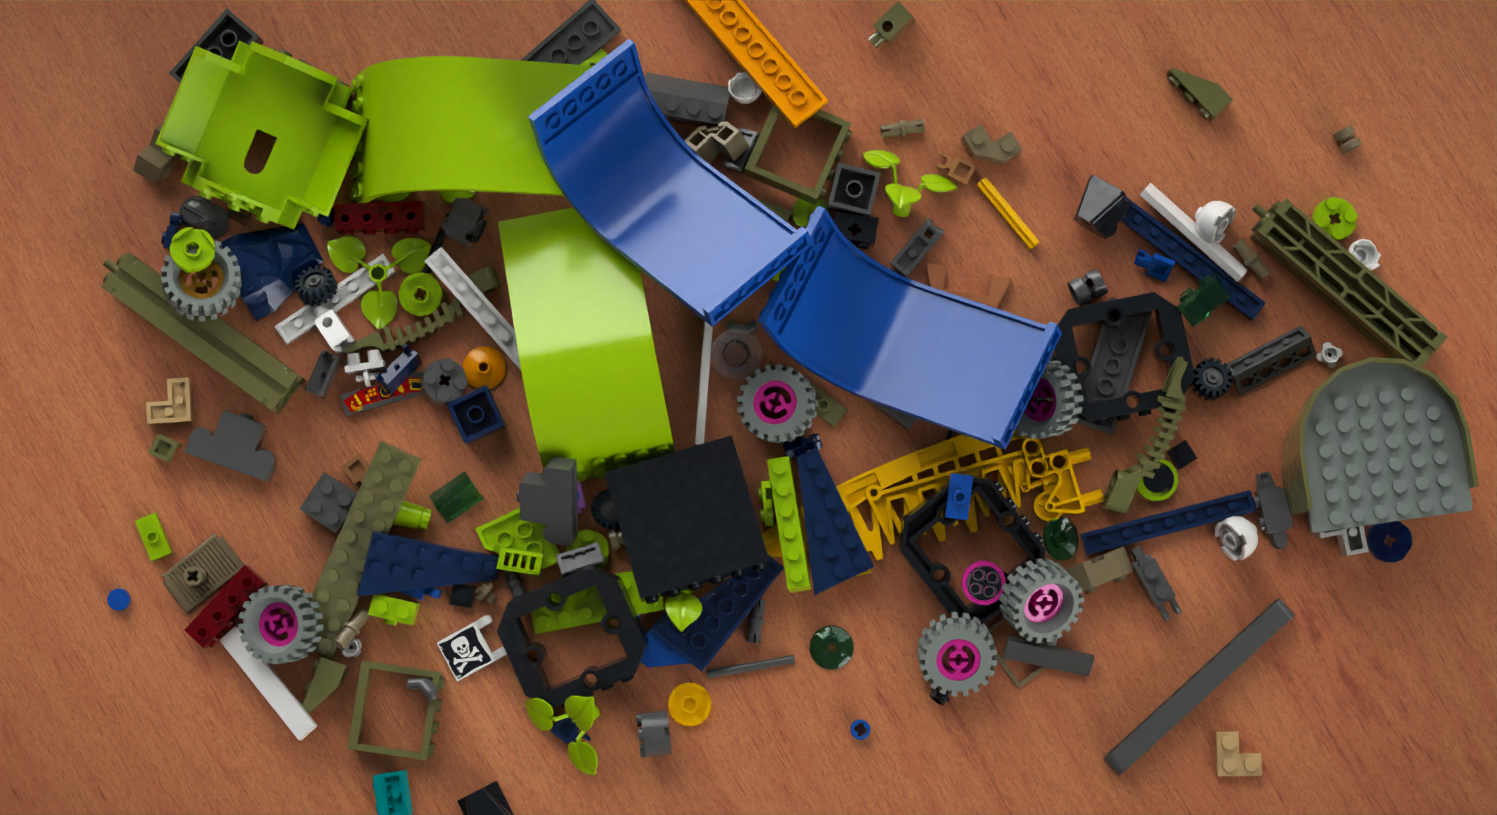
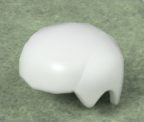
M746 72L737 73L728 82L730 95L740 104L753 103L762 92Z
M1359 239L1351 244L1348 252L1369 270H1374L1380 266L1378 260L1381 254L1370 240Z

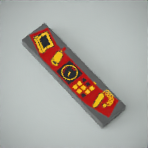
M423 372L410 375L393 394L381 384L341 394L345 415L350 416L421 396L420 380Z

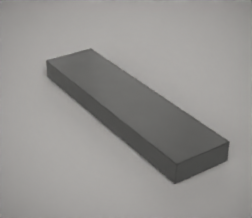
M1008 636L1003 651V658L1088 677L1094 662L1093 654L1036 643L1034 641L1030 642Z

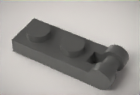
M928 218L894 257L890 265L907 277L942 237L945 231L941 227L938 229L933 224V221ZM926 231H929L933 235L931 239L927 238L924 235Z

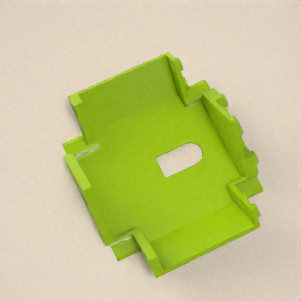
M239 41L230 61L195 46L155 144L163 147L162 152L171 156H175V153L181 154L180 159L189 162L181 182L199 190L198 195L210 200L212 196L227 202V207L239 212L240 208L257 215L255 219L268 224L270 220L295 230L302 210L315 217H318L319 214L328 217L368 119L345 109L353 90L352 88L336 82L338 77L253 41L251 45ZM258 129L277 137L263 171L259 174H251L246 170L244 162Z

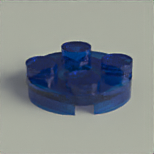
M1399 521L1374 524L1368 530L1367 546L1376 560L1385 563L1398 562L1404 559L1409 549H1411L1412 535L1409 528ZM1388 534L1390 538L1395 539L1392 547L1384 543V539H1386Z

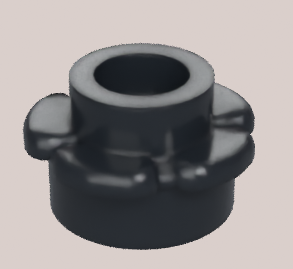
M937 687L935 690L931 689L932 692L929 696L937 704L944 706L946 702L950 701L948 690L944 695L939 692Z

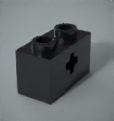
M835 211L834 223L851 243L857 244L856 247L861 249H869L870 246L874 247L879 218ZM853 226L857 227V231H859L856 236H853L852 232L848 231L852 230Z

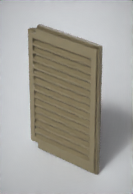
M214 534L164 573L162 577L166 580L163 584L188 614L230 581L244 566V563L223 536L218 538L217 534ZM190 566L202 567L207 573V580L201 586L188 585L183 580L185 569ZM192 572V580H198V572Z

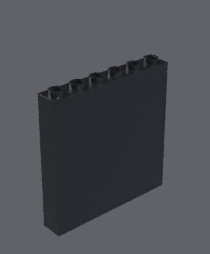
M732 435L604 472L641 602L646 601L647 604L659 601V597L668 595V597L678 596L682 590L689 589V591L701 589L703 584L709 582L711 585L719 584L724 581L723 578L730 576L733 579L744 576L747 571L759 572L765 570L767 565H770Z

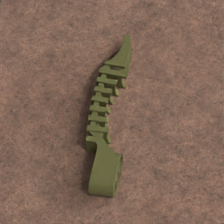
M492 266L467 275L483 295L501 286ZM455 296L451 305L446 304V302L440 304L445 313L441 316L438 310L433 312L436 319L435 322H432L429 316L424 318L426 327H423L420 321L416 322L417 331L414 332L413 328L407 325L405 326L407 336H404L400 326L395 327L398 340H395L391 328L387 326L383 329L388 344L384 343L383 337L378 331L345 348L347 354H351L368 348H376L385 353L389 351L396 352L399 347H403L405 344L418 343L417 340L420 338L422 340L426 339L428 334H436V330L439 328L441 330L445 329V325L448 323L450 325L456 323V315L460 319L465 317L462 311L463 304Z
M1177 357L1163 385L1162 391L1167 392L1166 396L1168 397L1158 395L1157 401L1162 404V406H1159L1158 411L1163 416H1158L1156 420L1161 424V427L1155 426L1154 431L1159 436L1151 435L1149 439L1154 446L1145 444L1143 449L1147 451L1148 455L1137 452L1136 458L1139 459L1137 464L1123 471L1118 469L1114 471L1103 497V508L1125 514L1140 479L1144 476L1153 479L1155 475L1153 469H1159L1161 465L1159 463L1160 459L1164 460L1165 449L1169 450V441H1173L1175 436L1173 432L1174 430L1177 431L1179 427L1177 422L1182 419L1181 411H1185L1186 408L1184 404L1186 397L1181 390V379L1188 362H1185L1183 357Z

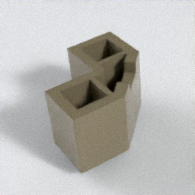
M727 121L719 123L716 127H698L684 140L708 164L721 152L735 161L749 147L740 130Z
M164 122L155 128L150 145L138 154L133 169L134 172L154 184L161 178L165 179L168 176L171 166L179 156L178 153H175V156L162 152L163 147L155 144Z
M982 125L967 132L961 138V142L971 158L993 162L998 165L1007 163L1020 155L1023 150L1012 132L992 142Z
M1123 546L1069 567L1066 570L1078 582L1082 591H1085V594H1089L1098 590L1097 586L1105 582L1114 580V583L1127 579L1125 574L1132 572L1133 568Z

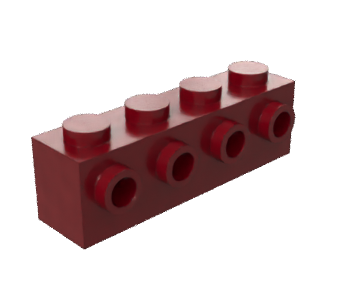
M422 201L334 204L335 231L341 233V236H354V233L363 232L365 236L376 235V232H384L385 235H396L398 231H406V234H419V230H425L424 203Z
M244 565L184 631L201 647L208 648L210 646L213 648L221 639L219 635L224 630L229 631L236 623L234 619L240 612L246 611V608L242 607L244 602L252 601L249 596L252 593H257L258 589L264 588L267 582L249 565Z

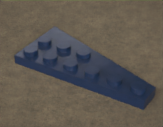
M817 447L797 457L814 595L874 567Z

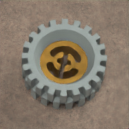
M217 240L214 243V260L207 268L196 272V276L194 274L191 275L192 285L190 286L186 285V279L190 273L177 267L170 256L166 255L164 259L165 266L161 268V281L165 298L168 299L172 309L176 307V312L181 316L186 313L189 320H193L194 316H198L199 321H205V316L209 315L211 320L217 319V313L221 312L224 316L228 313L227 307L233 308L236 304L235 298L239 299L241 287L240 266L236 256H231V250L227 246L223 249L222 243ZM188 246L189 251L187 253H197L198 247ZM217 277L218 283L216 287L208 292V287L212 288V278Z

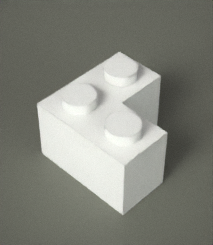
M1363 526L1314 533L1315 539L1337 535L1341 557L1369 552Z

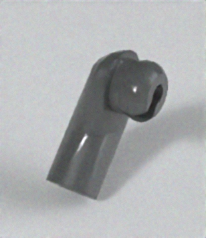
M754 319L745 325L736 323L734 320L726 323L727 332L731 336L745 338L759 329Z
M408 679L407 686L409 690L420 689L426 695V699L430 701L437 698L438 689L430 679Z

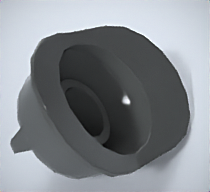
M197 196L187 199L181 205L179 213L183 216L182 224L186 228L193 227V229L205 230L213 239L223 236L228 230L229 217L226 211L211 201Z

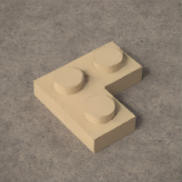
M189 377L167 379L168 401L146 402L148 425L193 422L191 379Z
M1239 731L1215 732L1216 776H1262L1261 753H1239Z

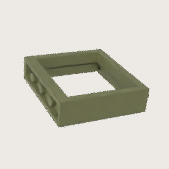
M773 105L745 166L744 175L816 205L818 199L822 200L827 188L824 187L826 180L831 181L836 170L832 168L834 162H839L844 150L841 149L843 142L848 143L852 134V131L849 130L851 123L822 110L817 111L811 116L813 119L841 130L813 191L757 167L781 114Z
M366 660L361 661L348 749L429 760V757L433 756L435 743H432L433 734H437L439 721H435L436 712H440L442 706V699H439L440 690H444L445 677H442L443 672ZM372 669L433 678L432 682L438 689V696L435 700H429L421 752L361 743Z

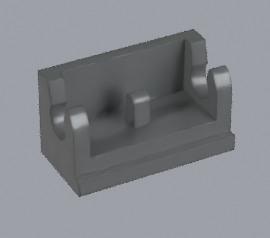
M322 350L305 391L325 399L342 362V358Z

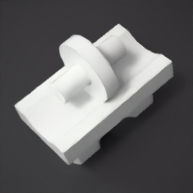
M378 349L367 351L369 360L367 363H361L360 353L347 354V366H344L345 373L348 375L363 373V375H356V381H364L366 387L371 386V380L376 379L375 375L377 372L370 373L369 371L387 368L386 362L382 359Z

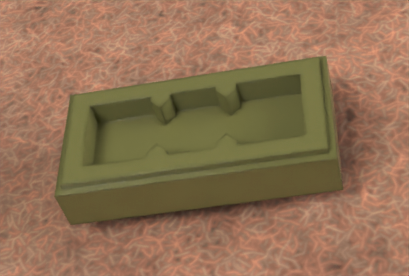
M812 384L811 386L816 392L815 399L818 401V407H815L817 415L832 427H835L847 409L816 385Z

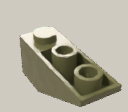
M1171 68L1166 74L1169 83L1175 88L1178 87L1183 92L1182 95L1189 103L1193 102L1196 105L1198 113L1204 119L1208 118L1212 121L1233 101L1217 83Z
M325 656L315 661L312 672H315L312 681L308 680L304 689V693H307L304 702L300 701V704L309 715L342 686L349 667L348 665Z

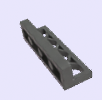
M1299 326L1228 363L1226 370H1231L1229 376H1233L1236 391L1239 395H1242L1317 355L1311 336ZM1308 347V352L1298 355L1302 348ZM1289 357L1285 364L1279 365L1281 359ZM1270 367L1266 374L1259 375L1262 369ZM1251 377L1247 384L1241 386V380Z

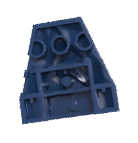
M304 223L297 224L295 230L283 226L236 234L221 242L222 248L224 249L227 246L231 250V256L235 255L241 273L240 296L247 304L256 321L276 312L281 307V304L296 292L295 280H298L297 276L299 274L303 275L302 271L304 269L307 272L309 271L308 267L312 266L315 269V265L321 266L324 263Z

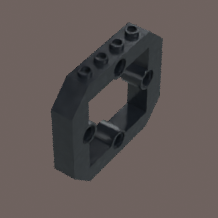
M1151 292L1072 308L1064 313L1057 324L1062 334L1052 355L1054 361L1061 362L1060 366L1067 365L1070 368L1068 374L1075 373L1077 379L1074 380V383L1081 384L1082 389L1077 391L1078 396L1083 395V401L1078 402V406L1083 408L1082 412L1077 414L1089 423L1095 422L1096 425L1109 423L1108 419L1117 417V421L1130 419V414L1138 413L1139 417L1152 414L1151 410L1162 406L1157 401L1158 395L1168 396H1166L1167 392H1163L1162 389L1144 393L1129 391L1119 398L1088 404L1083 379L1090 374L1092 367L1086 357L1078 356L1072 328L1102 322L1106 328L1114 329L1124 322L1125 317L1155 312L1161 341L1153 347V356L1158 362L1166 363L1168 373L1178 356L1183 357V360L1188 362L1181 379V390L1184 395L1195 379L1180 308L1157 293ZM1108 312H1115L1118 315V321L1111 322L1108 319ZM1162 345L1170 349L1169 356L1161 354L1160 347ZM1075 363L1084 365V373L1079 374L1075 372ZM1128 397H1133L1136 400L1135 408L1127 406L1126 400Z
M973 476L971 496L978 492L996 515L997 525L1005 532H1009L1028 556L1010 572L1007 573L1002 570L1006 578V584H1009L1010 581L1007 577L1010 574L1015 576L1018 573L1015 570L1017 567L1021 566L1024 569L1026 568L1025 562L1031 560L1036 564V559L1044 560L1045 548L1042 543L1045 541L1037 531L1032 533L1028 528L1031 523L1023 514L1021 516L1018 515L1015 511L1017 505L1010 497L1006 499L1001 492L1004 489L997 480L993 482L987 477ZM948 481L902 518L898 549L950 615L951 612H957L958 617L962 618L963 613H967L970 616V620L975 616L980 620V623L986 624L1001 612L999 605L1003 603L998 599L989 605H979L972 601L965 605L948 584L951 579L949 569L943 563H932L915 542L918 537L937 522L944 525H952L957 521L954 518L941 517V512L946 508ZM1006 515L1013 516V522L1010 525L1003 524V518ZM936 570H943L944 576L942 579L936 580L933 578Z
M593 565L512 598L507 603L497 629V633L525 695L530 698L543 699L554 708L560 705L564 708L565 700L570 696L591 697L594 695L593 691L600 688L602 691L612 688L614 686L613 683L621 680L624 683L633 679L649 643L621 577ZM596 585L607 610L602 619V628L608 634L618 635L626 656L599 667L595 665L588 666L582 674L551 687L541 665L547 655L546 648L539 642L531 643L520 617L544 606L552 611L560 610L566 604L570 595ZM551 594H559L561 602H554L551 599ZM609 617H616L619 620V625H611ZM529 651H536L539 654V659H532ZM587 675H595L597 678V682H589L587 679Z

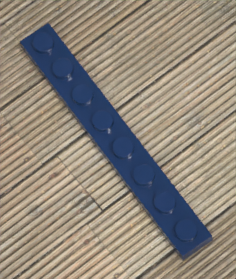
M1126 198L1132 204L1129 207V214L1121 219L1120 222L1169 259L1175 261L1178 266L1252 321L1266 302L1241 283L1235 281L1224 270L1129 198Z
M1251 490L1089 531L1080 534L1085 555L1224 520L1232 516L1255 512L1256 508Z

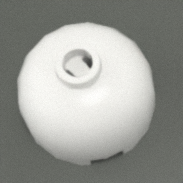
M1211 201L1204 207H1199L1195 213V219H1197L1195 224L1196 231L1208 243L1219 244L1226 236L1223 232L1227 225H1232L1236 209L1223 201Z
M1229 517L1217 523L1215 527V537L1219 536L1223 544L1220 547L1221 550L1233 561L1247 558L1258 545L1257 528L1243 517Z

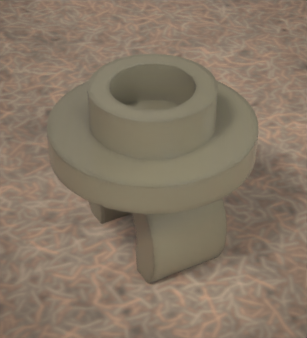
M483 582L475 591L477 594L475 599L480 601L485 598L493 605L498 599L490 591L493 584L491 582L486 584Z

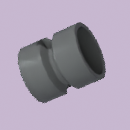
M1095 268L1083 274L1082 279L1077 277L1067 283L1069 291L1079 307L1090 303L1092 297L1097 299L1108 293L1102 276Z

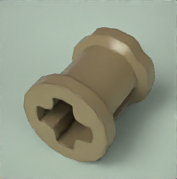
M190 566L183 573V580L188 585L201 586L207 580V573L202 567ZM192 572H198V580H192Z

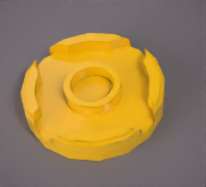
M687 682L678 685L672 690L668 698V710L675 722L683 726L692 727L701 724L707 719L711 711L712 702L709 693L704 687L697 683Z

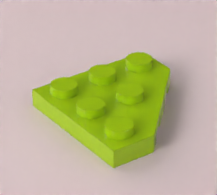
M520 508L475 528L484 548L500 553V548L503 547L544 554L543 570L558 563L556 555L560 554L557 545L549 543L543 537V529L546 524L522 521L520 519ZM514 555L515 560H518V555ZM523 556L522 562L526 563L527 557ZM531 558L530 565L534 566L535 559Z

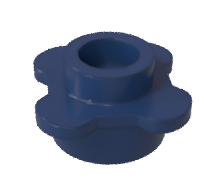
M334 207L331 208L328 217L319 214L317 221L321 225H326V227L330 228L332 223H334Z

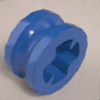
M856 720L852 723L850 731L854 738L863 740L869 736L870 726L864 720ZM859 723H863V727L867 729L865 734L862 733V736H858L857 731L854 730L856 725L859 726Z

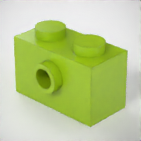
M373 594L368 615L384 618L383 623L396 626L397 622L414 625L420 604L381 594Z

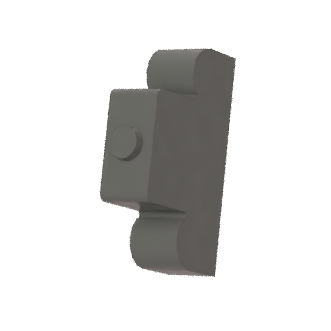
M223 411L215 433L206 428H196L192 431L184 451L187 454L269 483L277 466V457L274 453L268 450H260L267 426L253 421V416L243 412L239 416Z
M551 458L542 474L527 472L519 484L517 502H520V519L522 521L546 524L543 529V537L552 544L571 547L578 536L576 459Z

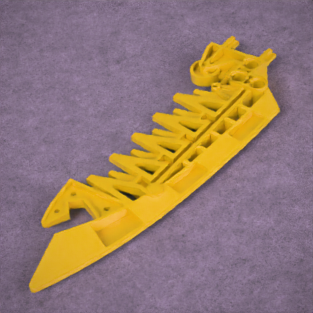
M1015 429L1009 442L1023 439L1020 451L1002 455L1001 448L962 434L878 466L836 486L866 551H872L877 561L883 559L880 526L890 545L895 544L893 523L899 535L901 532L902 522L899 520L890 501L902 498L905 516L925 500L922 492L934 489V492H936L950 480V473L986 477V473L997 470L998 482L1004 489L1001 493L1007 499V489L1017 508L1021 507L1020 491L1026 493L1030 489L1042 486L1044 492L1038 494L1034 499L1033 511L1036 517L1045 522L1054 521L1062 514L1075 515L1085 512L1086 506L1104 502L1101 489L1080 494L1072 465L1092 459L1089 448L1085 447L1071 452L1065 449L1045 455L1039 439L1026 438L1027 435L1020 436L1017 434L1019 429ZM1028 441L1035 443L1036 451L1034 453L1026 451L1025 445ZM994 447L996 457L981 461L979 451ZM970 454L974 455L975 464L960 467L959 458ZM1055 456L1063 459L1064 464L1061 468H1056L1053 465V458ZM953 461L954 470L939 474L937 466ZM1034 462L1042 465L1043 470L1041 474H1035L1032 471V464ZM932 468L934 476L918 480V473ZM912 476L913 482L885 489L890 485H893L901 480H904ZM1030 477L1040 478V480L1030 482ZM978 492L974 493L970 498L968 520H965L971 533L978 531L974 497L984 517L990 516L989 506ZM866 499L871 507L873 531L868 530L857 508V505ZM801 506L799 514L806 551L808 549L804 509ZM1009 515L1003 518V524L1009 522ZM958 519L952 524L953 527L958 525ZM937 522L932 526V529L939 542L946 540L945 525ZM776 523L763 533L762 537L769 556L783 557L778 525ZM871 569L862 572L856 576L872 574Z

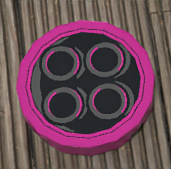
M977 561L965 569L961 578V587L970 601L979 605H989L996 602L1000 594L1004 593L1001 588L1004 583L1006 584V578L1003 571L995 563Z

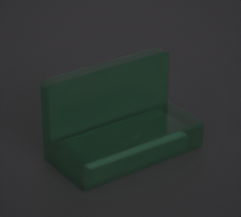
M462 472L429 496L447 523L484 499L466 472Z

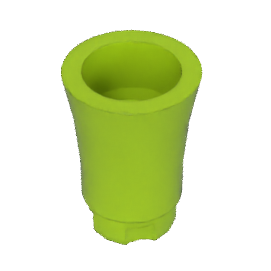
M404 500L393 525L416 530L419 528L426 531L432 510Z

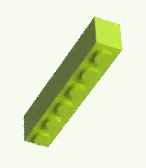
M789 456L769 459L767 463L787 588L790 593L811 590L791 460Z

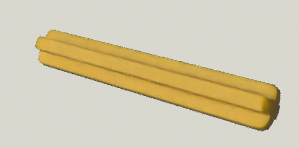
M986 177L981 179L977 183V187L1028 249H1033L1037 246L1039 240Z

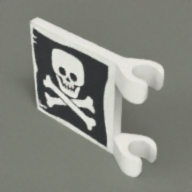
M490 615L478 619L437 642L457 682L507 655L504 646L491 652L480 631L481 628L493 622Z

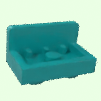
M407 770L373 775V789L375 791L378 815L413 814Z

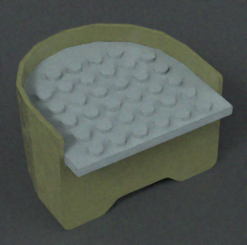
M1370 357L1339 368L1307 397L1283 442L1281 474L1290 514L1308 513L1311 533L1473 510L1470 488L1478 487L1479 483L1470 429L1459 400L1435 373L1408 360Z

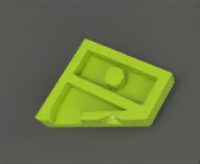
M761 481L762 487L758 488L759 501H763L764 509H760L761 523L765 522V527H772L775 524L771 482Z

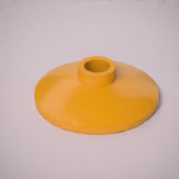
M487 346L478 347L470 351L463 362L467 382L477 389L485 385L489 389L498 386L506 374V362L502 354L496 349ZM481 364H487L488 368L486 371L480 370Z

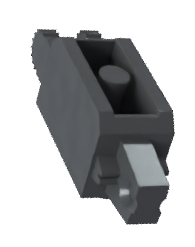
M1270 472L1255 475L1257 491L1254 492L1253 497L1256 510L1258 509L1260 516L1257 519L1260 531L1264 532V535L1269 534L1270 541L1272 542L1271 545H1273L1274 549H1283L1288 544L1285 530L1290 529L1293 525L1285 489L1275 486Z
M1140 546L1132 549L1130 552L1135 559V562L1132 563L1134 567L1133 573L1152 606L1157 608L1165 622L1170 620V617L1162 605L1163 603L1169 601L1177 615L1182 613L1174 598L1176 595L1155 558H1152L1150 554L1144 555Z

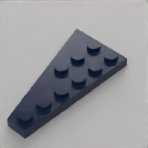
M372 531L357 595L364 596L497 580L500 571L496 569L499 556Z
M768 555L770 565H767L765 570L759 572L750 570L745 572V575L734 579L731 577L699 598L702 604L701 615L682 632L674 626L670 619H667L650 631L703 672L784 567Z

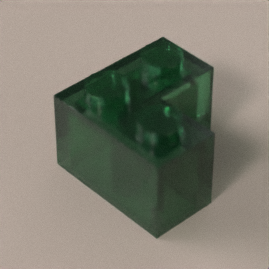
M1209 274L1198 281L1199 286L1194 289L1190 287L1180 294L1181 297L1179 298L1177 308L1192 328L1209 317L1214 309L1230 299V292L1216 274L1211 277Z

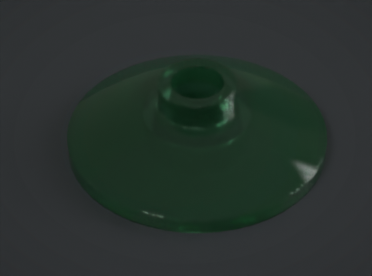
M1055 517L1047 522L1043 532V540L1048 554L1060 561L1070 559L1078 547V533L1074 524L1065 517H1059L1058 519Z
M822 627L811 639V656L822 668L830 670L839 669L846 665L853 655L854 645L852 638L841 627ZM830 643H834L836 645V650L834 652H830L828 650V645Z

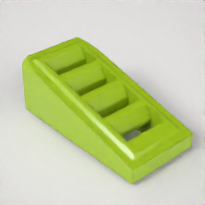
M501 547L496 569L540 577L544 554ZM506 553L510 554L508 566L504 565ZM514 555H518L516 567H512ZM523 556L527 557L525 569L521 568ZM531 558L535 559L533 570L529 569Z

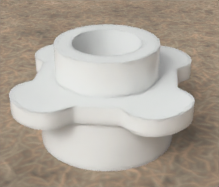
M1326 342L1316 358L1319 362L1323 361L1329 368H1333L1343 353L1340 348L1332 346L1330 342Z

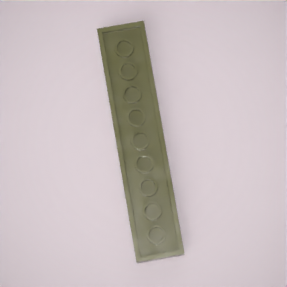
M380 441L314 589L312 594L314 597L310 600L311 602H318L320 607L316 609V612H322L323 618L318 619L319 624H324L323 630L317 632V635L322 637L320 642L313 643L316 646L314 651L331 659L338 649L333 641L345 628L344 624L350 622L361 597L357 595L372 531L389 534L422 461L421 458L384 441Z

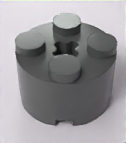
M456 197L451 206L452 211L449 217H445L441 228L445 230L447 238L472 248L471 243H477L485 230L487 221L484 220L485 214L489 216V209L469 199Z
M449 358L432 362L425 369L420 380V390L423 397L432 404L447 406V403L459 398L467 386V377L464 369L457 362ZM441 379L447 381L446 385L441 386L439 384Z
M667 711L637 713V726H642V728H638L639 743H644L639 745L641 758L672 754Z

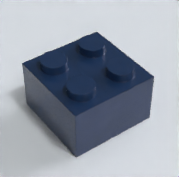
M487 385L447 403L448 409L466 445L507 427Z

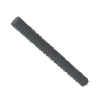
M794 655L710 669L707 670L708 679L794 664L795 660Z

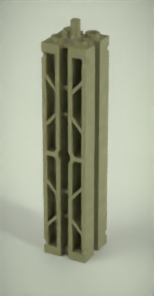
M1287 198L1282 203L1278 200L1268 211L1258 203L1254 206L1252 211L1262 219L1251 229L1254 233L1250 238L1254 242L1259 243L1262 249L1389 358L1405 359L1422 367L1429 360L1433 352L1448 338L1300 209L1295 208L1293 203Z
M127 252L126 255L123 254L116 264L110 259L104 262L103 266L111 272L105 276L102 288L113 294L125 305L257 401L264 404L271 411L280 414L289 402V398L305 380L219 316H217V319L211 320L209 315L205 316V321H199L198 316H194L193 320H189L186 313L182 316L176 312V307L172 309L168 299L165 298L161 281L162 275L130 252Z

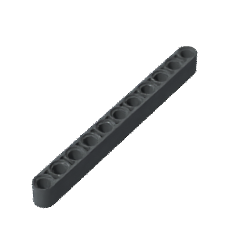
M1280 598L1275 600L1103 758L1104 761L1118 776L1121 775L1289 622L1295 614Z

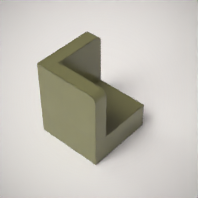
M157 434L149 454L170 463L177 448H181L183 444L164 435Z

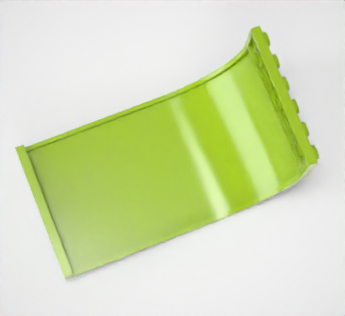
M461 56L402 58L368 66L356 75L354 80H351L350 88L353 89L352 93H354V101L351 102L350 107L351 112L368 119L353 155L354 165L351 166L350 174L351 178H354V187L351 188V200H354V203H368L375 198L390 194L439 190L564 196L543 161L528 116L593 66Z
M573 207L499 221V232L520 367L543 470L551 458L576 459L577 482H583L586 479L595 477L604 478V472L676 452L640 269L607 244Z

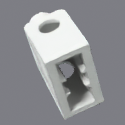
M324 304L317 306L313 310L317 316L314 323L330 347L338 355H343L346 353L345 348L356 342L355 338L338 314L332 309L328 310Z

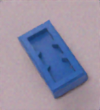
M950 473L945 510L946 518L968 520L973 475Z

